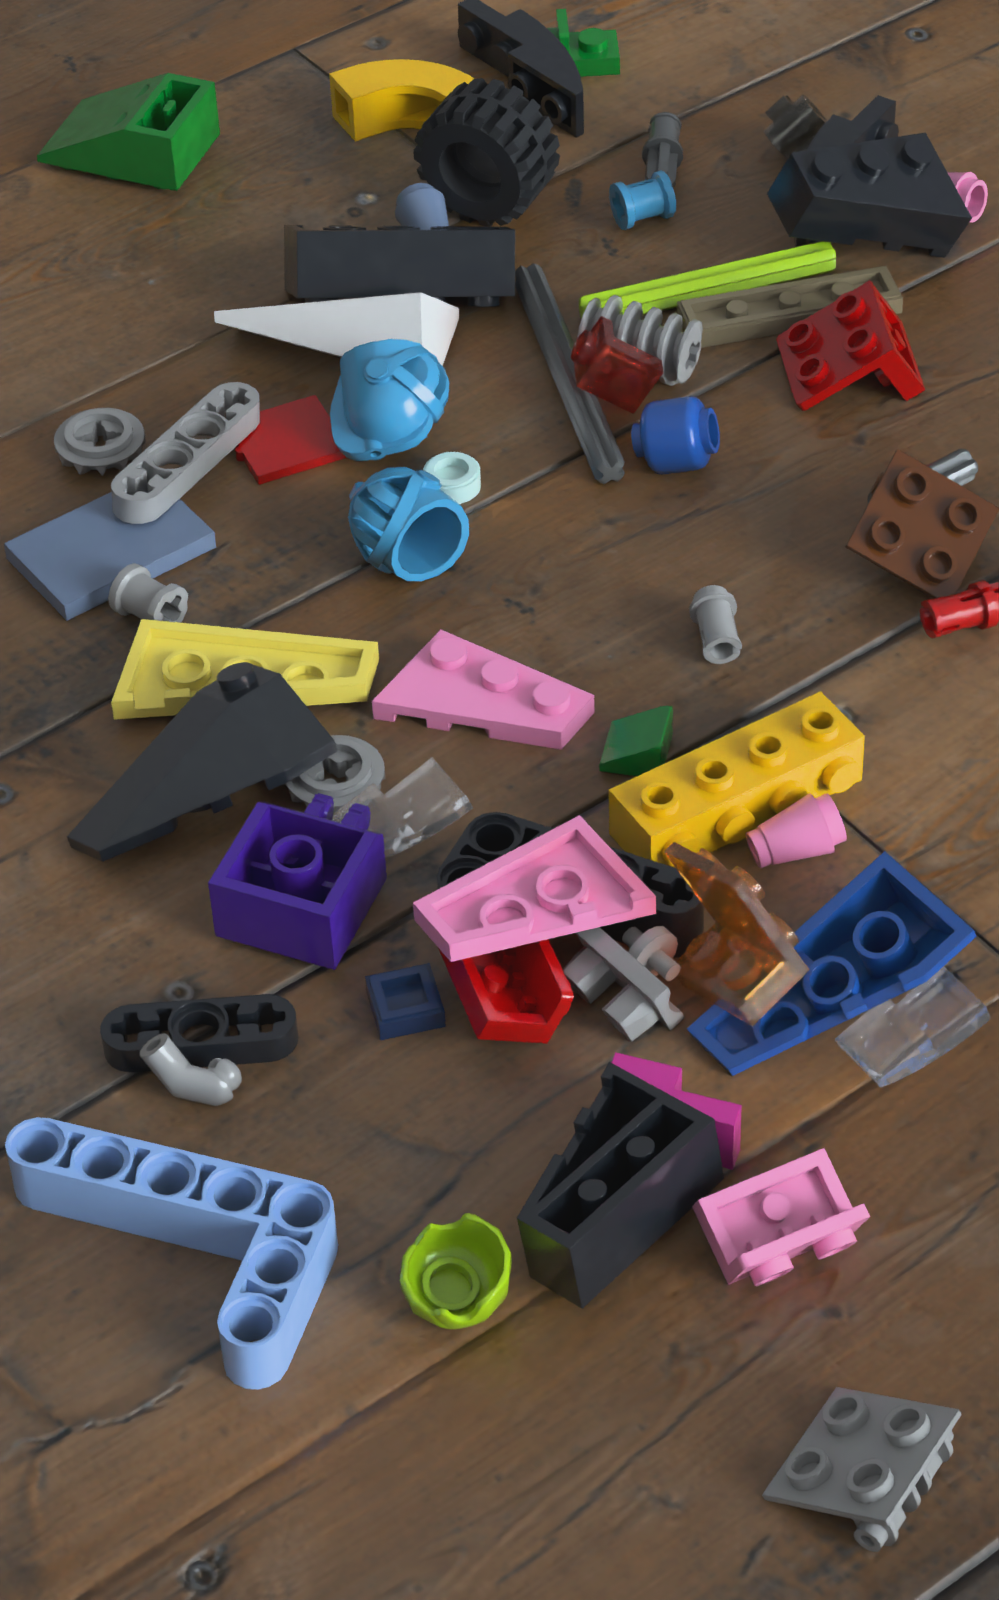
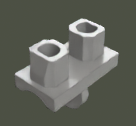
M664 926L653 927L644 933L636 927L629 928L622 938V942L630 948L628 952L600 927L576 932L584 947L574 955L564 967L563 972L569 980L571 988L590 1004L614 981L623 988L602 1008V1011L612 1025L630 1042L648 1030L658 1020L671 1031L685 1018L683 1013L669 1001L671 994L669 988L656 977L660 974L667 981H671L679 974L681 969L680 965L673 960L678 945L677 937Z

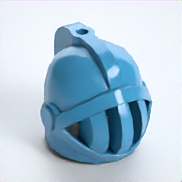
M402 339L373 341L354 347L345 352L340 359L341 376L339 377L331 403L330 419L334 442L346 458L354 461L379 460L386 455L411 449L427 437L433 424L437 423L443 415L444 407L448 401L450 382L445 368L438 362L437 357L420 343Z
M407 467L386 468L371 475L365 482L355 483L349 494L351 500L348 513L350 529L364 559L378 570L388 574L394 573L406 581L422 582L437 577L452 567L464 552L469 537V519L462 506L440 489L442 487L440 480L423 470L415 471Z

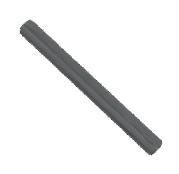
M534 263L527 268L520 265L515 271L517 279L515 281L516 290L595 479L602 484H606L610 480L618 482L625 474L622 468L625 461L543 269Z

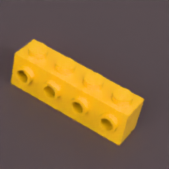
M820 691L609 789V834L625 852L677 869L685 868L694 860L725 845L743 840L746 837V832L756 829L757 826L809 793L814 798L826 793L829 795L841 793L849 789L853 784L862 781L865 735Z

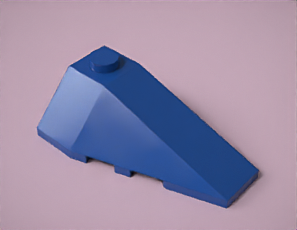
M884 851L687 1028V1031L724 1069L734 1076L927 982L977 936L974 929Z

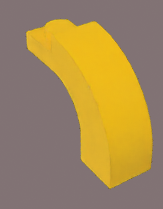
M394 59L358 64L329 73L332 115L355 142L395 129H421L423 123L450 92L463 82L469 84L474 78L455 68L421 60Z

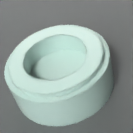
M460 452L441 453L429 459L424 465L423 471L437 477L442 485L440 489L458 504L470 501L481 489L479 463L467 454Z

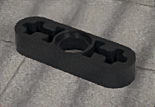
M273 994L128 1004L109 1012L104 1017L100 1026L103 1050L107 1062L115 1069L124 1072L152 1071L140 1057V1051L150 1039L162 1034L164 1030H169L170 1039L189 1063L198 1067H208L209 1063L215 1058H226L235 1065L278 1061L293 1052L299 1038L296 1011L293 1005L287 999ZM199 1024L210 1025L218 1030L212 1038L203 1042H191L182 1037V1034L188 1028ZM274 1024L273 1031L261 1032V1025ZM237 1025L238 1036H231L230 1026ZM138 1034L137 1041L128 1043V1035Z

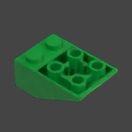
M165 73L82 99L37 154V161L59 166L66 170H78L106 176L114 180H126L150 185L157 189L178 191L220 135L215 82Z

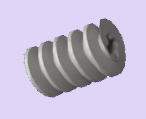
M611 296L604 308H601V302L598 298L589 301L583 313L577 336V351L581 358L591 362L599 359L602 365L610 368L619 365L620 369L630 374L639 372L640 376L650 380L659 377L660 382L669 386L678 383L683 384L690 378L701 351L703 326L700 320L693 319L689 322L685 331L682 332V316L677 313L671 314L664 326H662L663 315L662 310L659 308H651L644 320H642L643 309L642 304L639 302H631L624 314H622L623 302L619 296Z

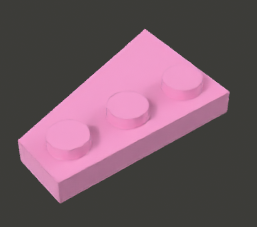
M441 629L372 701L373 719L395 722L399 714L426 719L427 728L449 731L453 723L485 728L487 735L492 739L560 750L564 748L595 713L593 694Z
M579 815L413 902L415 922L449 961L453 962L656 914V896Z

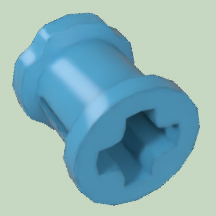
M662 170L654 172L648 180L625 185L620 181L610 185L609 200L616 223L622 230L634 227L636 221L658 215L667 219L673 217L676 212L675 192L669 176Z

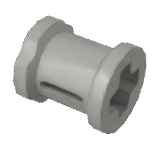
M133 563L123 568L115 577L110 587L109 606L120 615L127 616L133 614L141 619L181 623L188 609V593L183 587L173 583L166 586L152 579L148 569L140 564Z

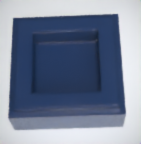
M430 963L365 976L366 993L380 1040L446 1027L445 1010Z

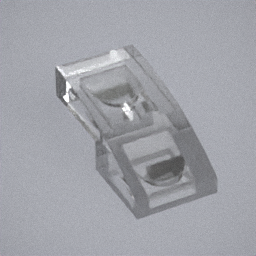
M432 757L385 794L382 793L375 783H372L333 814L332 820L341 823L352 804L358 803L368 806L371 812L368 830L383 834L385 858H388L435 835L473 809V806L464 792Z
M943 966L927 982L917 986L896 1005L891 1000H888L869 1009L837 1036L835 1041L881 1088L920 1070L946 1054L986 1024L991 1017L987 1007Z

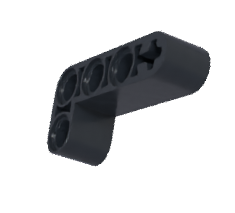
M491 812L476 817L468 824L439 868L437 890L545 834L553 828L507 813ZM610 847L656 896V914L600 928L615 941L623 943V935L631 927H636L644 933L653 927L664 926L677 937L678 945L673 958L685 957L694 953L701 946L704 937V888L700 880L686 871Z

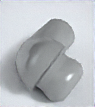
M165 1033L150 1039L140 1051V1057L168 1092L176 1098L211 1106L222 1105L232 1100V1091L237 1089L242 1081L239 1068L226 1058L213 1059L207 1069L191 1065Z

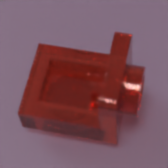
M603 316L598 319L591 331L584 330L579 335L571 352V360L574 362L576 387L632 414L636 412L664 373L661 359L614 337L612 321Z

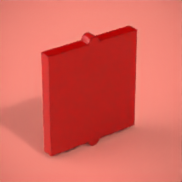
M316 395L260 411V423L257 428L235 447L236 459L245 462L258 485L346 458L334 442L330 416Z

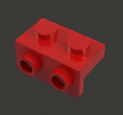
M549 939L450 962L439 949L477 1039L548 1044L563 1016L569 1011L574 997L571 984L562 970Z

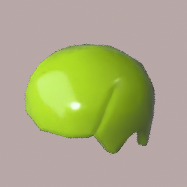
M465 1213L458 1221L438 1225L429 1223L402 1257L399 1280L400 1288L412 1312L418 1317L444 1329L456 1330L471 1327L487 1320L505 1300L508 1294L512 1264L511 1252L500 1229L475 1214Z

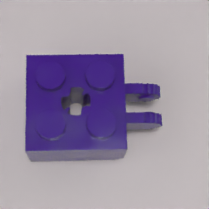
M315 794V797L312 798V802L308 804L304 813L266 802H257L208 882L215 936L335 970L387 879L383 834L368 830L371 819L370 808L358 803L352 804L340 823L332 820L335 802H333L334 798L328 795Z

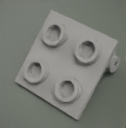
M836 1387L762 1496L767 1501L851 1518L857 1526L854 1532L855 1540L863 1548L872 1552H878L883 1546H891L895 1543L899 1536L898 1530L907 1518L904 1512H914L921 1503L920 1496L925 1495L931 1488V1480L941 1464L947 1462L953 1454L951 1441L954 1438L952 1429L962 1414L959 1409Z

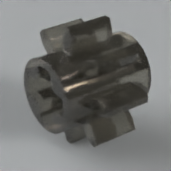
M802 94L795 102L788 95L786 97L783 95L765 112L773 122L764 129V133L778 151L788 159L792 152L807 150L820 128L827 122V119L805 95Z

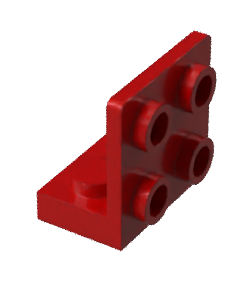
M870 280L853 291L842 294L836 301L808 318L794 323L788 330L776 338L795 403L802 411L808 410L872 371L884 387L893 384L906 401L925 391L903 323Z

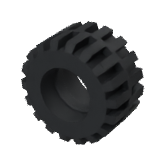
M483 78L473 79L469 84L463 82L458 85L423 123L414 140L418 144L413 150L414 160L421 164L416 169L420 179L427 181L434 189L444 195L448 212L456 211L460 214V219L469 223L476 219L481 226H492L494 222L502 226L509 224L513 218L517 220L554 176V170L559 165L560 155L555 152L560 146L558 136L550 132L554 126L550 118L542 116L538 111L541 106L534 99L528 101L523 97L521 89L515 86L508 89L503 81L492 79L487 84Z

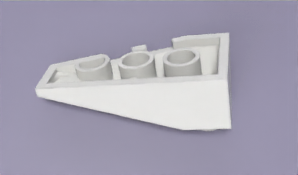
M420 292L214 311V320L216 323L237 330L341 358L345 352L369 342L387 339L409 340L420 343L429 352L434 354L438 362L443 366L459 321V308Z

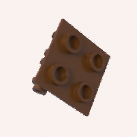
M897 449L885 472L878 476L872 486L870 493L873 495L845 548L933 599L956 594L999 511V507Z

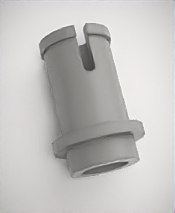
M710 585L699 589L694 594L693 600L689 605V614L693 622L699 626L705 659L711 663L724 664L735 660L740 655L742 643L738 637L734 615L737 612V602L732 594L718 585Z

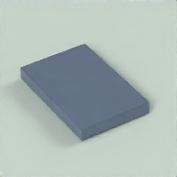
M112 492L5 542L4 548L6 559L68 621L108 601L110 587L115 577L127 565L136 563L148 569L153 579L216 548L215 532L181 499L175 502L156 520L144 524H131L123 522L113 513Z

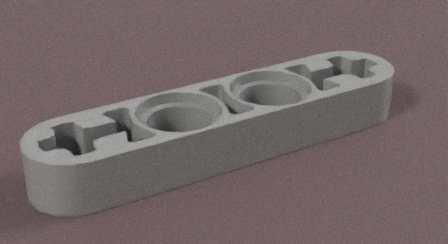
M228 382L215 387L117 474L111 482L112 510L115 516L123 522L144 524L152 522L164 514L257 428L260 423L259 393L256 388L241 382ZM198 435L214 436L210 439L191 438ZM166 464H178L182 465L183 467L175 469H164L160 468L159 466Z

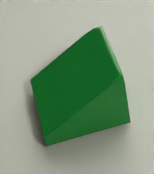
M660 706L612 721L600 760L599 771L639 776L665 764L673 736V706Z

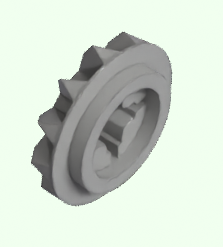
M94 408L79 412L66 419L58 427L54 436L55 451L59 454L62 466H75L79 475L85 474L90 470H98L103 476L106 469L113 467L123 470L128 460H134L141 454L142 445L146 443L144 427L139 419L126 411L115 408ZM98 436H103V440L106 441L104 446H95V442H98Z
M330 735L334 739L338 751L285 783L289 789L292 802H305L306 806H308L312 802V798L315 797V794L328 795L334 798L333 814L337 817L342 807H351L355 803L364 805L366 798L380 796L381 782L386 779L385 766L381 754L368 742L346 735ZM324 768L329 774L333 773L338 778L346 776V782L337 783L332 778L325 780Z

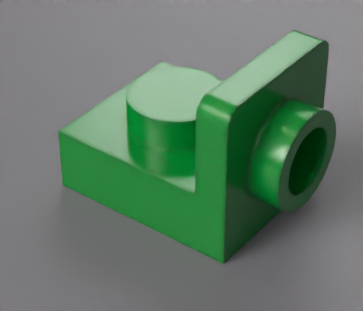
M556 9V27L547 29L564 45L574 60L580 77L620 75V55L616 30L588 28L581 32H569L566 9Z

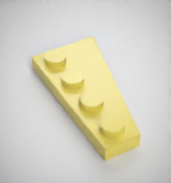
M141 619L111 701L114 720L177 715L197 691L217 680V675L221 670L242 662L251 663L281 674L306 706L366 702L379 662L378 642Z

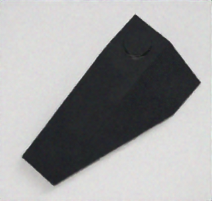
M247 662L230 665L218 673L216 681L196 692L69 833L67 839L71 848L104 862L173 832L178 826L177 817L183 814L201 812L210 808L215 814L233 806L230 794L264 780L268 790L285 784L338 751L334 739L281 674Z

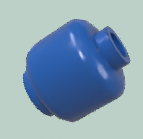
M686 396L656 400L648 403L642 411L640 423H634L632 426L631 439L635 455L638 458L644 457L651 470L663 475L704 468L708 464L711 454L717 453L719 450L720 432L714 410L712 408H705L704 404L697 397Z

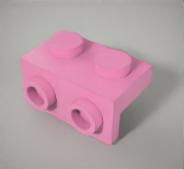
M824 1148L701 1198L692 1206L728 1285L748 1276L751 1277L754 1286L770 1282L794 1269L791 1258L810 1250H814L818 1260L834 1255L857 1242L853 1232L870 1218L865 1204L852 1208Z

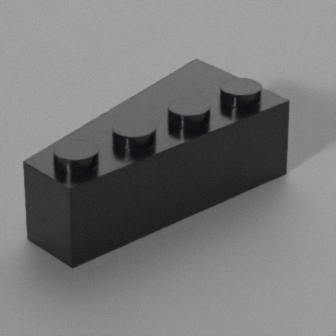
M284 225L285 290L296 298H305V303L338 300V298H364L421 292L443 302H446V297H467V306H499L500 296H515V229L492 226H432L430 230H420V227L380 226L377 227V230H366V227L352 225H329V227H323V230H305L303 225Z

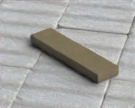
M880 266L681 300L677 302V314L682 316L683 332L693 319L702 322L701 348L779 335L788 330L794 323L808 318L836 301L842 294L853 291L869 280L896 314L902 313L903 297L887 266Z

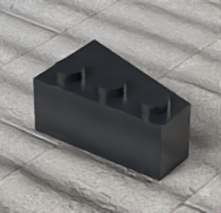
M926 133L792 152L767 192L789 237L853 245L856 239L882 242L884 250L899 251L903 245L929 248L930 256L943 258L947 256L972 219Z
M611 1062L608 1063L601 1075L602 1088L589 1109L582 1107L574 1120L575 1134L562 1155L554 1154L517 1216L529 1276L580 1308H584L691 1210L692 1206L699 1199L704 1198L724 1179L715 1119Z

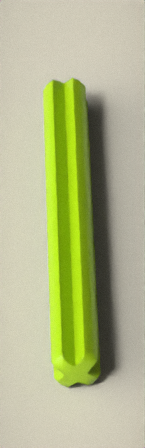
M819 241L583 295L579 298V314L582 319L589 301L594 298L600 299L601 308H604L611 296L621 297L623 302L622 314H624L631 302L636 301L642 304L643 315H646L653 307L659 308L662 311L677 308V302L681 300L781 284L825 274L835 270L836 252L830 242Z

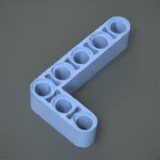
M36 1117L24 1120L13 1127L7 1135L5 1148L16 1197L24 1206L33 1210L241 1260L242 1263L219 1311L217 1320L226 1375L234 1384L245 1389L258 1390L270 1387L281 1380L291 1363L337 1256L338 1239L334 1203L331 1193L323 1185L294 1176L51 1118Z

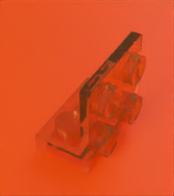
M673 842L664 851L665 855L716 922L707 932L694 938L688 945L686 952L676 961L681 967L676 977L684 987L753 1027L810 970L793 948L799 943V939L781 918L766 911L760 903L765 897V892L749 873L740 867H735L732 871L727 870L716 857L703 848L695 853Z

